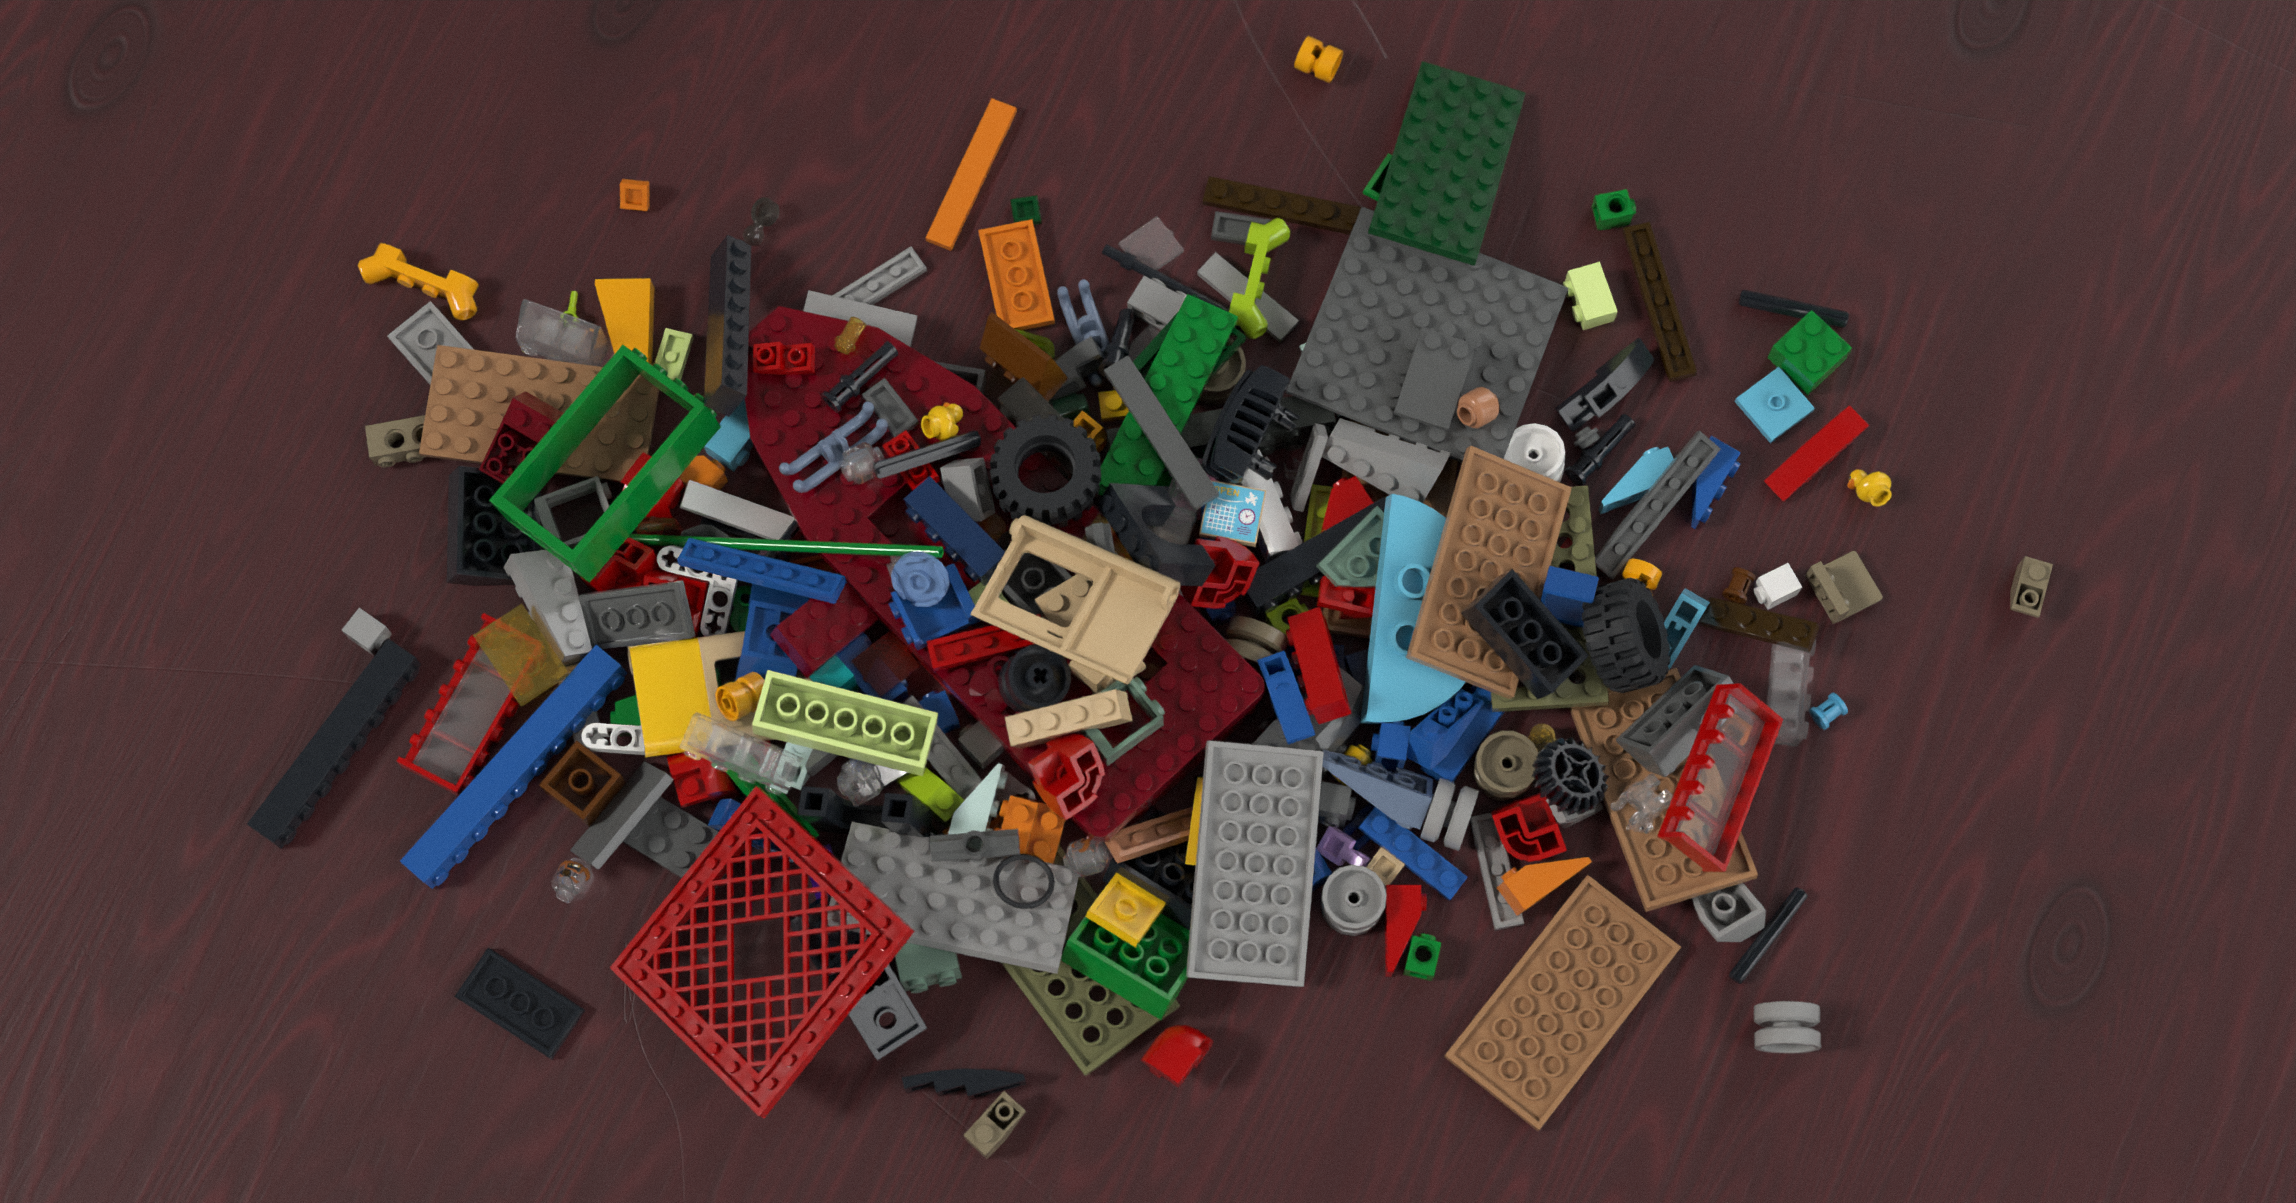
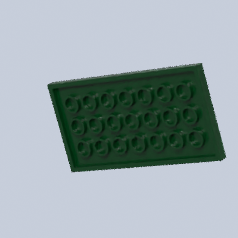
M1422 61L1368 234L1475 266L1526 92Z

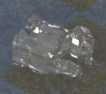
M1653 773L1643 780L1633 783L1619 796L1617 801L1610 805L1613 811H1618L1629 803L1637 810L1629 819L1627 831L1632 829L1635 832L1650 833L1653 830L1654 818L1658 817L1664 809H1668L1673 795L1667 789L1658 795L1653 792L1657 789L1656 786L1661 784Z

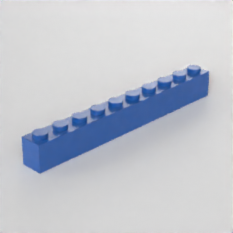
M595 645L400 862L431 889L436 885L442 884L447 879L451 868L466 858L469 848L486 836L488 827L495 820L505 815L508 805L515 798H519L524 794L528 787L527 784L534 776H539L546 769L547 762L553 755L559 754L565 748L566 741L572 734L579 732L584 727L586 719L593 711H598L604 705L605 698L612 690L618 689L623 684L627 675L624 668L599 646Z

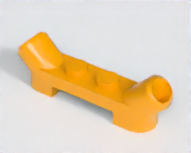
M383 243L378 245L373 256L362 259L358 263L362 278L369 285L393 277L405 287L412 288L416 286L431 297L437 298L439 295L446 298L453 316L458 320H467L477 312L473 296L479 284L464 274L450 270L447 278H442L407 264V259L400 249Z

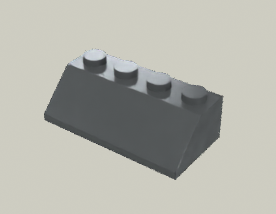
M1694 665L1616 739L1617 743L1646 770L1666 777L1674 772L1677 766L1690 754L1716 685L1734 684L1728 675ZM1728 701V705L1734 709L1735 713L1737 707ZM1727 718L1721 719L1720 724H1722Z

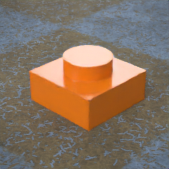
M622 179L620 182V208L647 211L649 209V182Z

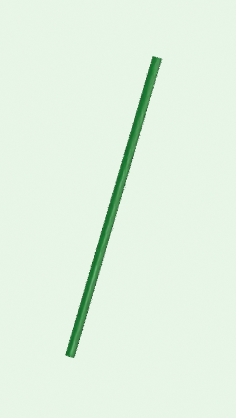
M630 534L628 537L646 546L675 545L684 547L687 540L693 538L739 550L903 556L914 551L925 552L935 558H942L944 553L942 546Z

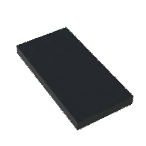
M487 948L454 996L551 1060L585 1012L582 1007L490 948Z

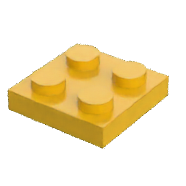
M1116 872L1089 908L1086 917L1136 947L1163 911L1166 902Z

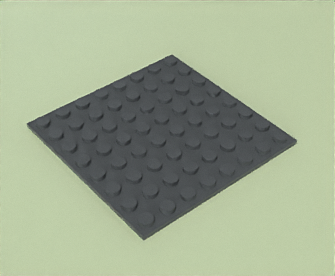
M1362 207L1286 393L1385 433L1399 436L1400 439L1415 445L1418 442L1428 445L1427 449L1436 452L1441 450L1450 452L1449 458L1461 463L1463 462L1466 448L1469 446L1504 459L1568 287L1482 253H1479L1476 264L1473 266L1368 234L1375 211ZM1422 327L1476 344L1459 398L1477 387L1489 389L1498 398L1499 414L1497 418L1481 428L1473 429L1460 421L1456 405L1449 429L1444 431L1393 414L1415 342Z

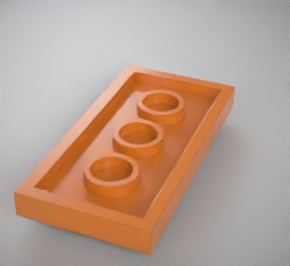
M1033 220L978 230L996 315L1016 331L1055 324Z

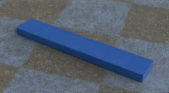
M693 538L687 540L677 558L680 566L833 604L837 602L846 584V578L843 575Z

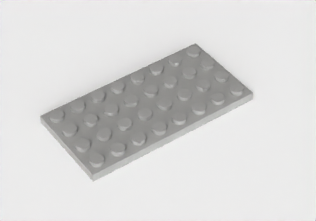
M1206 741L1186 977L1304 987L1324 751Z
M856 822L851 823L841 863L915 930L907 943L1058 974L1080 869L1045 862L1051 868L1054 875L1055 886L1052 895L1045 903L1031 909L1015 908L1000 899L993 885V874L996 867L1009 856L988 857L980 860L963 859L932 862L930 838L902 835L889 832V829ZM967 847L970 852L976 853L980 851L979 849ZM1029 860L1010 862L1002 869L999 875V885L1002 892L1011 900L1020 903L1037 901L1043 897L1049 885L1045 870L1037 863ZM831 897L829 906L840 905ZM840 910L828 912V926H840ZM847 911V925L859 923ZM852 929L850 931L860 932V929ZM866 929V934L871 935V933Z

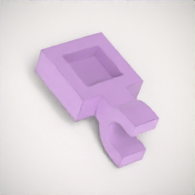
M1329 826L1317 846L1321 855L1338 866H1342L1346 860L1351 865L1366 867L1371 861L1370 857L1353 849L1356 840L1336 827Z

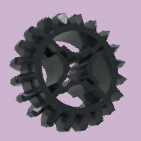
M1572 737L1566 740L1560 738L1549 742L1544 746V749L1538 752L1536 760L1532 765L1535 771H1533L1531 777L1538 780L1534 787L1542 790L1540 798L1546 797L1549 800L1548 806L1555 804L1558 812L1565 810L1568 816L1574 813L1578 815L1584 814L1586 811L1594 809L1603 800L1604 793L1609 787L1605 783L1609 776L1603 773L1606 765L1599 763L1601 755L1594 756L1592 747L1585 748L1583 740L1575 743Z

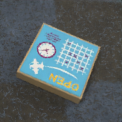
M1211 480L1219 492V497L1205 504L1199 537L1216 539L1217 536H1221L1242 545L1256 547L1266 490Z

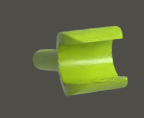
M577 291L571 292L568 311L563 312L561 315V322L565 327L567 318L571 316L574 317V327H577L580 323V319L576 315Z

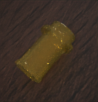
M851 316L841 335L836 336L834 347L843 354H849L850 351H854L856 348L855 343L865 329L866 324L859 318Z

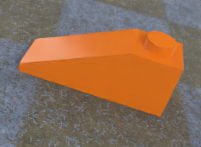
M1589 857L1526 865L1519 871L1513 867L1501 876L1503 882L1497 889L1515 914L1519 916L1583 870L1592 861Z

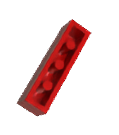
M1317 607L1288 617L1290 629L1286 630V635L1290 646L1295 645L1296 652L1292 653V658L1296 669L1301 668L1302 675L1298 676V681L1302 692H1307L1308 698L1304 699L1308 715L1314 714L1318 724H1322L1352 714L1328 623L1321 608Z

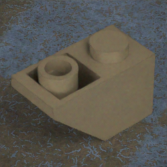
M2027 556L2022 559L2017 565L2010 591V610L2039 618L2053 564Z
M1003 1091L964 1134V1138L988 1160L1008 1138L1026 1111Z

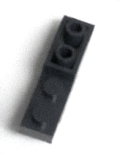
M1638 337L1595 371L1596 377L1559 404L1555 410L1568 429L1574 432L1594 415L1601 417L1621 400L1643 377L1655 359L1641 338Z

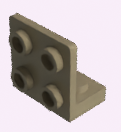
M1852 551L1826 565H1823L1820 561L1812 565L1805 575L1833 624L1881 601L1883 598L1856 551Z

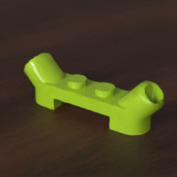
M1275 218L1265 225L1252 221L1250 224L1244 253L1252 254L1254 258L1245 295L1233 293L1229 309L1230 313L1238 316L1235 326H1240L1248 339L1260 337L1268 328V322L1255 304L1256 298H1262L1265 283L1260 282L1262 273H1268L1271 258L1266 257L1267 252L1287 242L1290 237V230L1287 224L1280 218Z

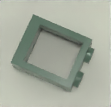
M1138 677L1132 679L1129 684L1116 680L1100 693L1114 689L1123 692L1128 690L1150 718V722L1114 748L1098 728L1080 731L1086 738L1094 742L1099 756L1107 766L1164 725V717L1162 715L1165 712L1155 699L1150 701L1145 694L1147 689Z

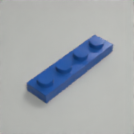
M1375 806L1358 827L1359 830L1404 863V866L1447 900H1451L1468 878L1410 830L1398 825L1395 820H1392Z

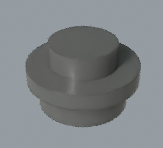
M1587 426L1575 435L1577 441L1573 444L1575 447L1579 446L1583 451L1600 439L1597 434L1599 430L1597 428L1591 430Z

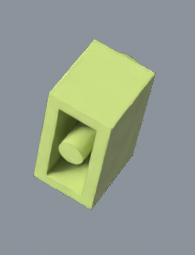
M1600 262L1569 270L1563 286L1568 287L1566 297H1571L1574 305L1572 307L1573 317L1576 323L1580 322L1582 330L1614 322L1618 311Z

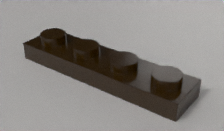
M1710 597L1708 601L1710 603L1701 619L1703 627L1808 653L1812 649L1819 630V625L1816 622Z

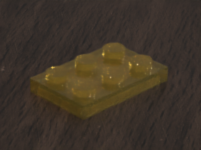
M522 604L473 635L521 707L569 675V672Z

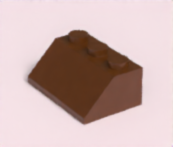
M993 312L990 313L980 344L981 351L987 356L984 361L996 371L999 367L1004 370V377L1015 386L1018 383L1025 386L1023 391L1036 401L1039 397L1045 403H1048L1068 377L1051 356Z

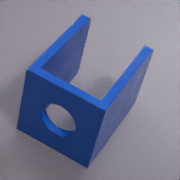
M1549 566L1541 602L1560 623L1583 628L1582 613L1584 610L1582 605L1583 602L1593 603L1599 578L1593 575Z

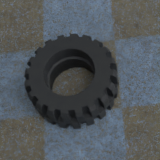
M1040 414L1032 415V421L1026 422L1023 418L1016 422V429L1013 430L1011 427H1008L1003 432L1004 439L997 440L994 446L995 454L991 455L990 460L993 491L996 499H999L1000 507L1004 512H1010L1013 520L1026 515L1049 526L1059 524V528L1068 526L1067 520L1071 518L1075 522L1082 518V511L1084 509L1089 511L1093 506V498L1098 496L1101 481L1099 453L1096 451L1094 440L1087 437V431L1082 426L1075 428L1074 421L1064 418L1063 422L1059 421L1058 415L1049 414L1048 419H1041ZM1051 451L1065 456L1073 466L1071 480L1063 488L1051 493H1038L1025 487L1019 479V468L1028 457L1035 453Z
M1627 578L1598 586L1593 603L1583 602L1582 605L1584 610L1582 613V621L1584 623L1583 634L1586 637L1587 643L1585 644L1587 651L1590 653L1591 662L1596 667V673L1599 678L1603 679L1604 685L1617 693H1626L1660 684L1669 671L1670 645L1667 640V629L1663 623L1664 618L1658 609L1659 605L1656 599L1652 597L1650 589L1646 588L1643 582L1634 578Z

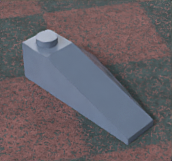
M1323 750L1322 766L1392 820H1395L1398 825L1407 829H1412L1413 827L1421 828L1432 800L1433 779L1398 767L1395 772L1387 771L1381 763L1373 761L1372 764H1367V766L1362 765L1361 761L1355 757Z

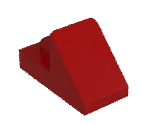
M1323 576L1320 581L1316 606L1340 611L1339 619L1372 617L1376 588L1335 587L1326 576Z

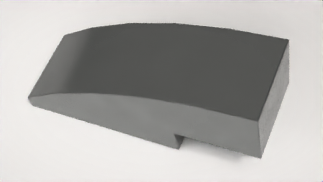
M1092 336L1075 345L1055 361L1068 379L1048 403H1045L1039 397L1035 401L1027 395L1028 401L1037 412L1087 387L1083 377L1099 370L1100 363L1105 359L1099 345Z

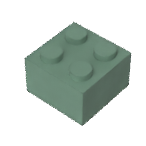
M907 943L904 944L895 956L902 986L905 991L910 990L912 994L928 990L929 985L938 983L940 987L950 986L957 983L956 979L962 978L957 953Z

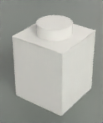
M1786 563L1758 577L1754 584V594L1759 603H1764L1768 610L1797 596L1802 586L1789 563Z

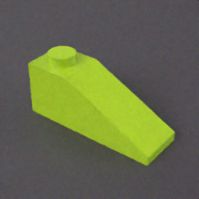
M926 767L923 776L911 773L896 782L906 792L914 795L933 812V817L945 828L950 827L954 812L965 801Z

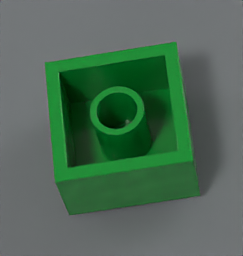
M1811 310L1773 345L1767 358L1777 367H1780L1787 377L1806 395H1809L1847 359L1852 347Z

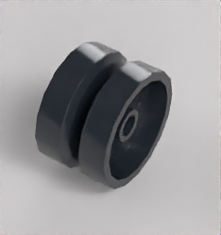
M1029 645L1011 656L1001 667L998 677L999 692L1004 702L1019 713L1059 703L1067 694L1071 683L1070 667L1064 656L1039 645Z

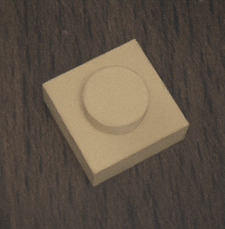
M1381 847L1366 868L1375 872L1383 882L1384 887H1386V885H1391L1405 864Z

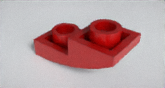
M781 342L753 344V372L774 375L813 374L815 372V346L812 343L783 345Z
M907 431L902 432L882 445L889 458L919 448ZM930 463L899 472L912 491L929 476L936 483L940 481L939 475Z

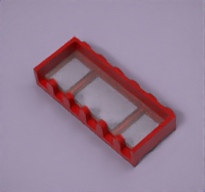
M485 613L481 616L484 624L477 636L472 634L467 642L470 648L463 660L457 659L454 663L453 669L455 674L449 684L443 683L438 693L441 697L433 710L429 708L424 715L426 723L419 735L414 733L411 736L409 743L412 747L405 759L399 756L396 761L401 768L409 770L457 796L475 779L474 776L479 767L483 768L490 757L488 751L493 743L500 741L505 730L503 726L508 718L511 719L515 715L519 707L517 701L522 693L526 694L533 683V678L531 677L537 668H542L547 659V649L542 642Z
M1741 683L1716 685L1657 835L1658 838L1670 842L1703 868V872L1726 871L1783 722L1782 717Z

